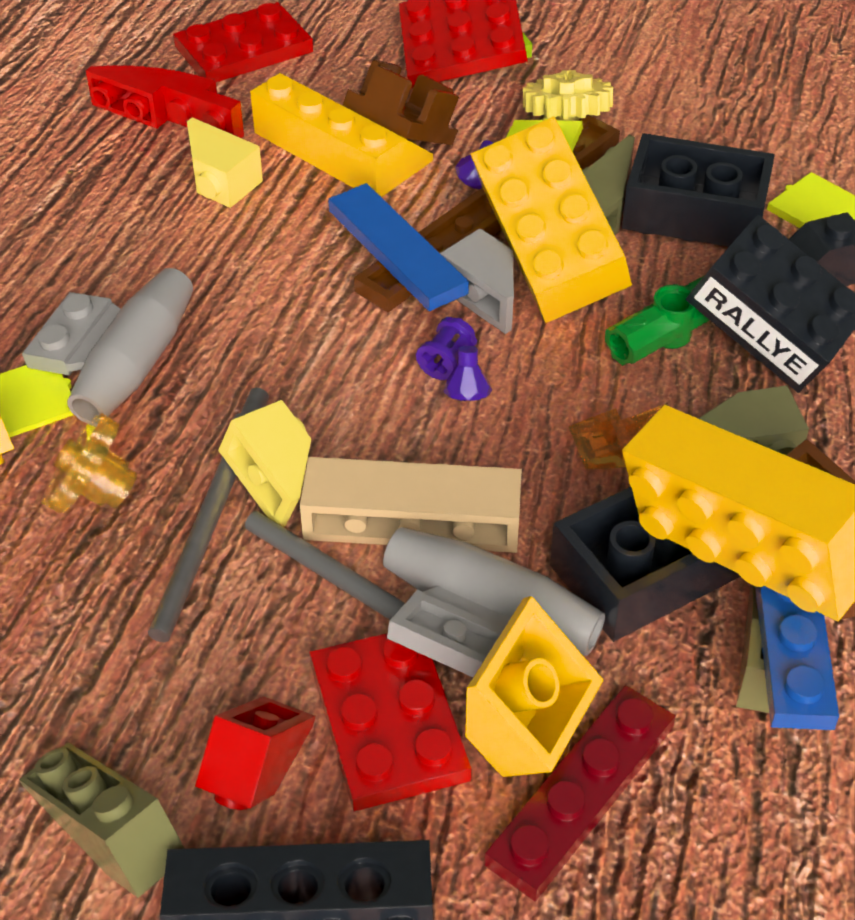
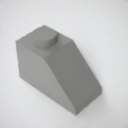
M478 229L440 254L469 281V294L456 300L506 334L512 330L513 250L482 229Z

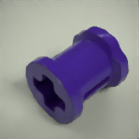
M445 317L436 328L437 334L431 341L421 344L416 352V360L420 368L432 378L447 380L457 365L458 348L461 346L476 347L477 345L474 329L461 318ZM455 334H459L460 336L456 342L451 340ZM439 354L442 358L438 363H435L434 359Z

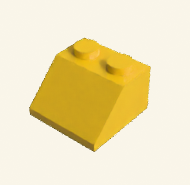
M532 596L523 598L467 687L465 737L502 777L552 772L604 680Z

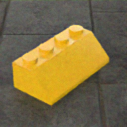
M281 73L269 78L266 82L250 91L255 134L353 188L367 183L375 192L383 197L433 161V154Z

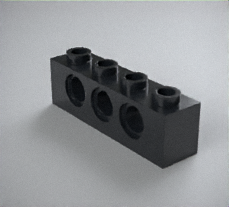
M430 840L167 849L160 920H433Z

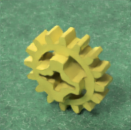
M562 70L561 73L544 75L543 79H537L536 83H527V87H523V108H525V112H533V116L543 115L544 120L555 116L556 120L577 121L580 118H586V115L598 116L600 111L608 112L610 107H613V86H611V83L602 82L600 78L593 79L592 74L577 73L576 70Z

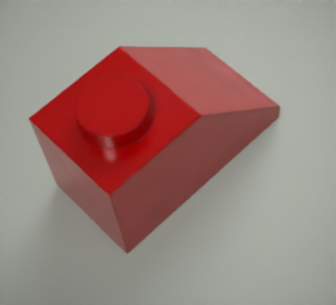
M264 696L215 715L195 787L215 794L214 800L218 804L235 810L251 809L274 796L309 735L316 716Z

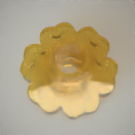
M100 413L95 415L84 427L76 441L70 438L53 463V466L57 469L43 494L42 504L60 514L61 512L65 513L80 495L100 507L107 504L116 509L123 502L134 485L138 474L128 468L129 461L108 449L118 433L119 423Z

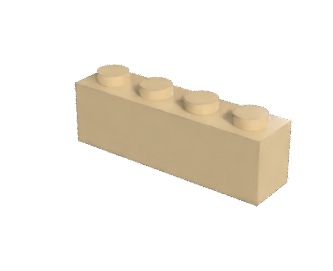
M308 457L300 501L303 540L388 545L395 531L400 527L464 541L486 551L517 553L522 469Z

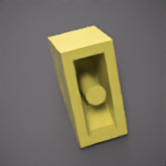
M193 117L187 121L197 193L231 208L263 181L259 146Z
M280 400L231 420L218 451L264 514L277 524L285 527L301 496L311 437L307 434L302 421L292 414L283 400Z

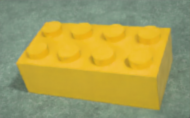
M555 116L470 154L484 192L507 242L513 250V255L545 324L632 286L625 255Z
M664 405L622 449L629 476V484L632 488L639 514V522L653 537L661 540L667 538L689 549L697 558L704 562H716L737 572L746 582L753 586L770 588L788 597L802 610L807 612L817 611L837 622L855 602V484L667 405Z

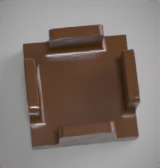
M373 60L362 89L360 91L348 89L343 102V106L405 139L453 145L458 129L450 126L449 123L459 96L454 94L452 88L428 76L419 75L409 101L405 103L412 86L411 80L400 75L402 70L400 66Z

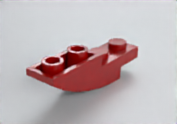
M90 66L85 70L93 106L156 129L167 120L187 127V121L193 117L239 138L244 137L241 101L218 94L215 80L181 71L146 66Z

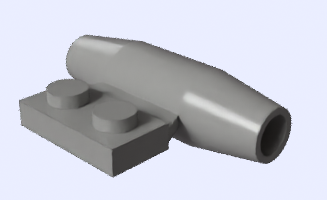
M165 268L127 300L122 308L112 303L110 298L69 292L23 351L22 355L27 368L69 376L72 371L81 370L68 398V407L78 419L92 425L102 423L139 388L175 336L193 293L192 282L183 272L174 268Z
M400 527L392 535L386 547L383 566L417 589L390 619L387 639L470 677H474L525 597L532 596L582 655L588 656L600 636L605 613L547 576L472 544Z

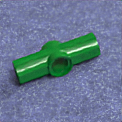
M704 276L685 286L673 284L660 287L655 292L653 304L607 328L605 343L611 351L612 358L624 366L628 363L634 364L662 347L677 349L688 344L692 331L709 321L707 317L685 300Z

